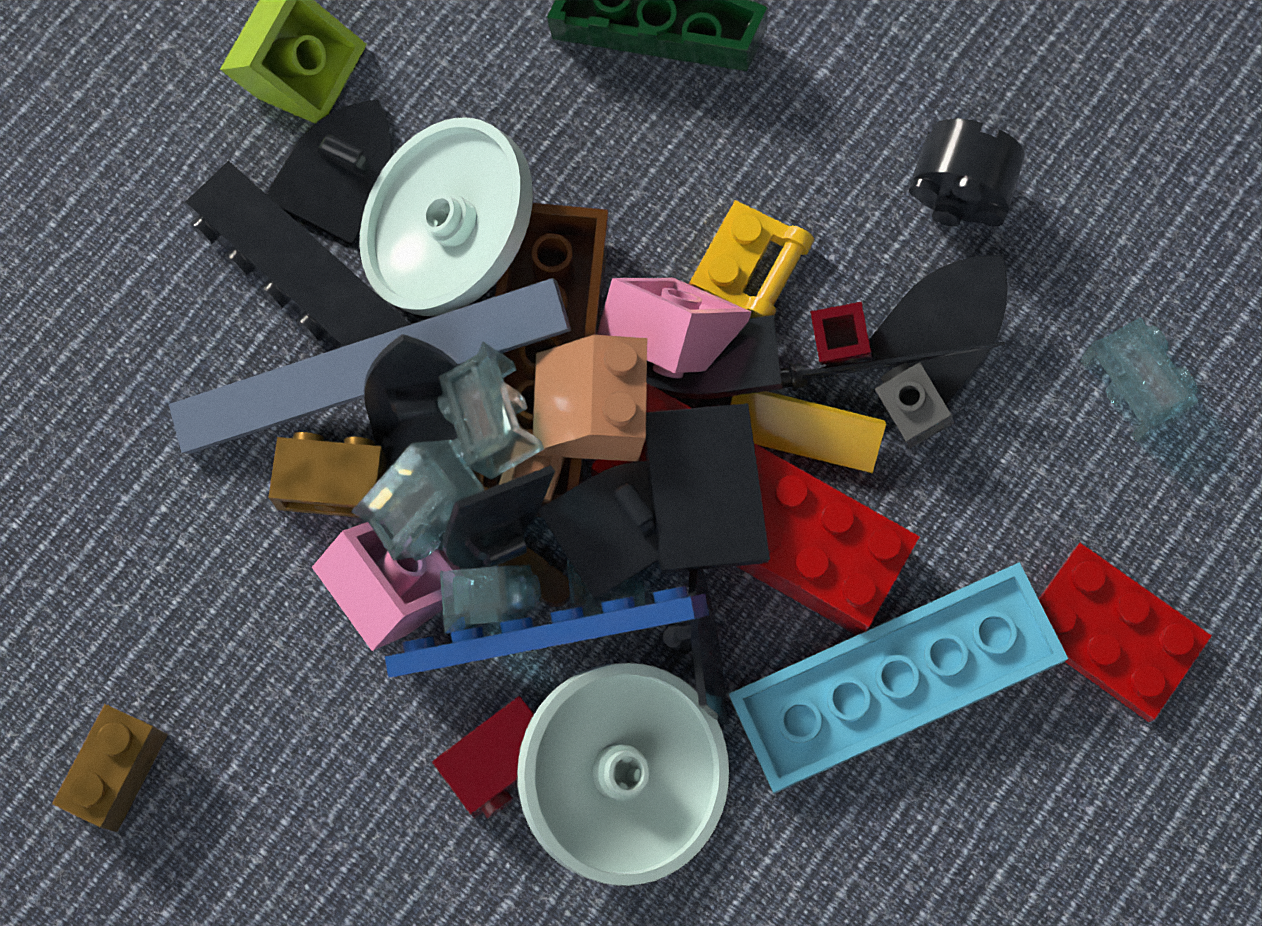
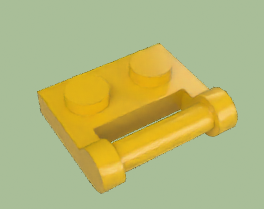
M735 200L691 278L689 285L751 311L750 318L775 315L776 308L774 305L800 256L808 254L815 241L814 237L803 228L788 226ZM771 241L782 246L783 248L757 296H749L743 293Z

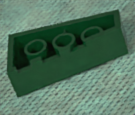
M555 0L546 18L553 40L747 72L767 31L768 7L752 0Z

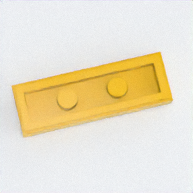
M767 391L732 396L730 405L747 403L749 405L753 441L756 445L873 473L886 427L885 420Z

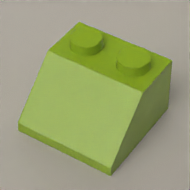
M259 0L220 70L257 99L316 124L319 120L329 115L367 44L315 0Z

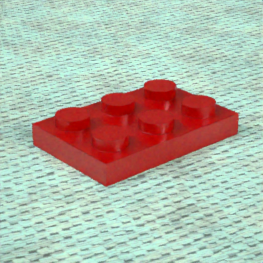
M1079 543L1073 549L1038 599L1068 657L1065 663L1147 722L1155 720L1212 636L1082 543Z

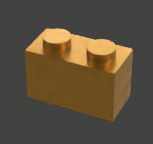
M296 432L293 434V438L277 437L268 498L276 509L281 511L369 519L379 518L387 458L381 446H375L373 440L362 437H347L344 439V443L324 441L323 436L308 432Z
M104 704L52 805L98 827L118 832L168 734Z

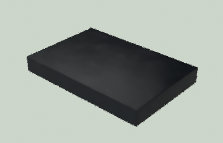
M748 403L646 412V438L644 445L661 574L767 563L770 560Z

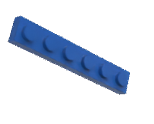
M686 586L653 592L655 603L635 607L634 597L601 603L603 614L584 617L583 608L578 607L550 613L552 624L534 627L532 617L500 623L502 634L484 637L483 627L451 632V644L435 647L434 636L402 642L404 653L385 656L388 678L709 616L705 594L688 597Z

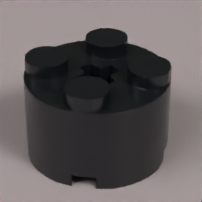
M945 119L938 121L933 125L931 133L928 132L911 180L909 193L923 205L933 210L931 216L940 224L958 226L962 220L993 227L1003 225L1025 156L1023 147L1015 138L1000 129L996 137L980 132L983 123L974 120Z

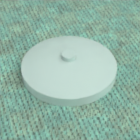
M453 118L433 124L408 140L392 156L373 185L364 209L360 229V255L366 277L374 290L384 300L415 315L439 316L466 307L476 301L501 278L522 244L532 210L533 186L531 173L526 158L519 146L506 134L482 120Z
M615 663L596 666L584 670L560 684L548 695L532 717L525 732L519 754L518 790L522 809L531 831L545 851L559 864L582 877L612 885L644 884L668 876L680 869L702 849L715 830L721 817L728 791L729 762L726 743L718 721L699 707L697 692L679 677L663 669L645 664Z

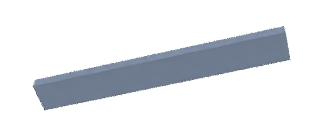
M552 278L170 403L169 408L181 453L191 454L364 398V381L372 362L387 345L402 334L432 344L449 355L461 367L569 332L571 328L557 280Z

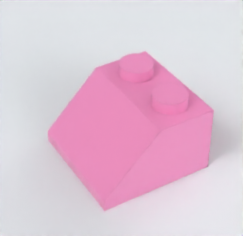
M612 278L597 335L647 338V361L654 363L653 370L667 377L682 378L683 374L687 372L706 371L749 322L751 311L675 278Z
M402 509L342 531L312 566L371 651L407 636L472 588L466 576L458 566L453 565L449 561L445 552L430 545L414 530Z

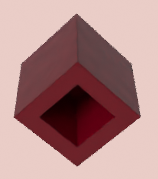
M862 301L810 311L821 367L872 359Z

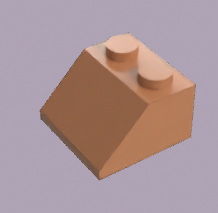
M591 335L536 354L532 455H561L569 458L621 461L639 460L646 438L647 338Z

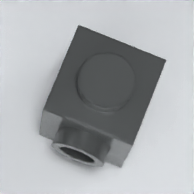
M920 362L911 368L908 363L901 364L881 377L883 384L875 388L910 449L954 424L950 411Z

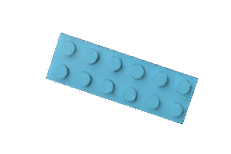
M1019 562L729 693V697L772 792L775 794L1066 662L1068 657Z

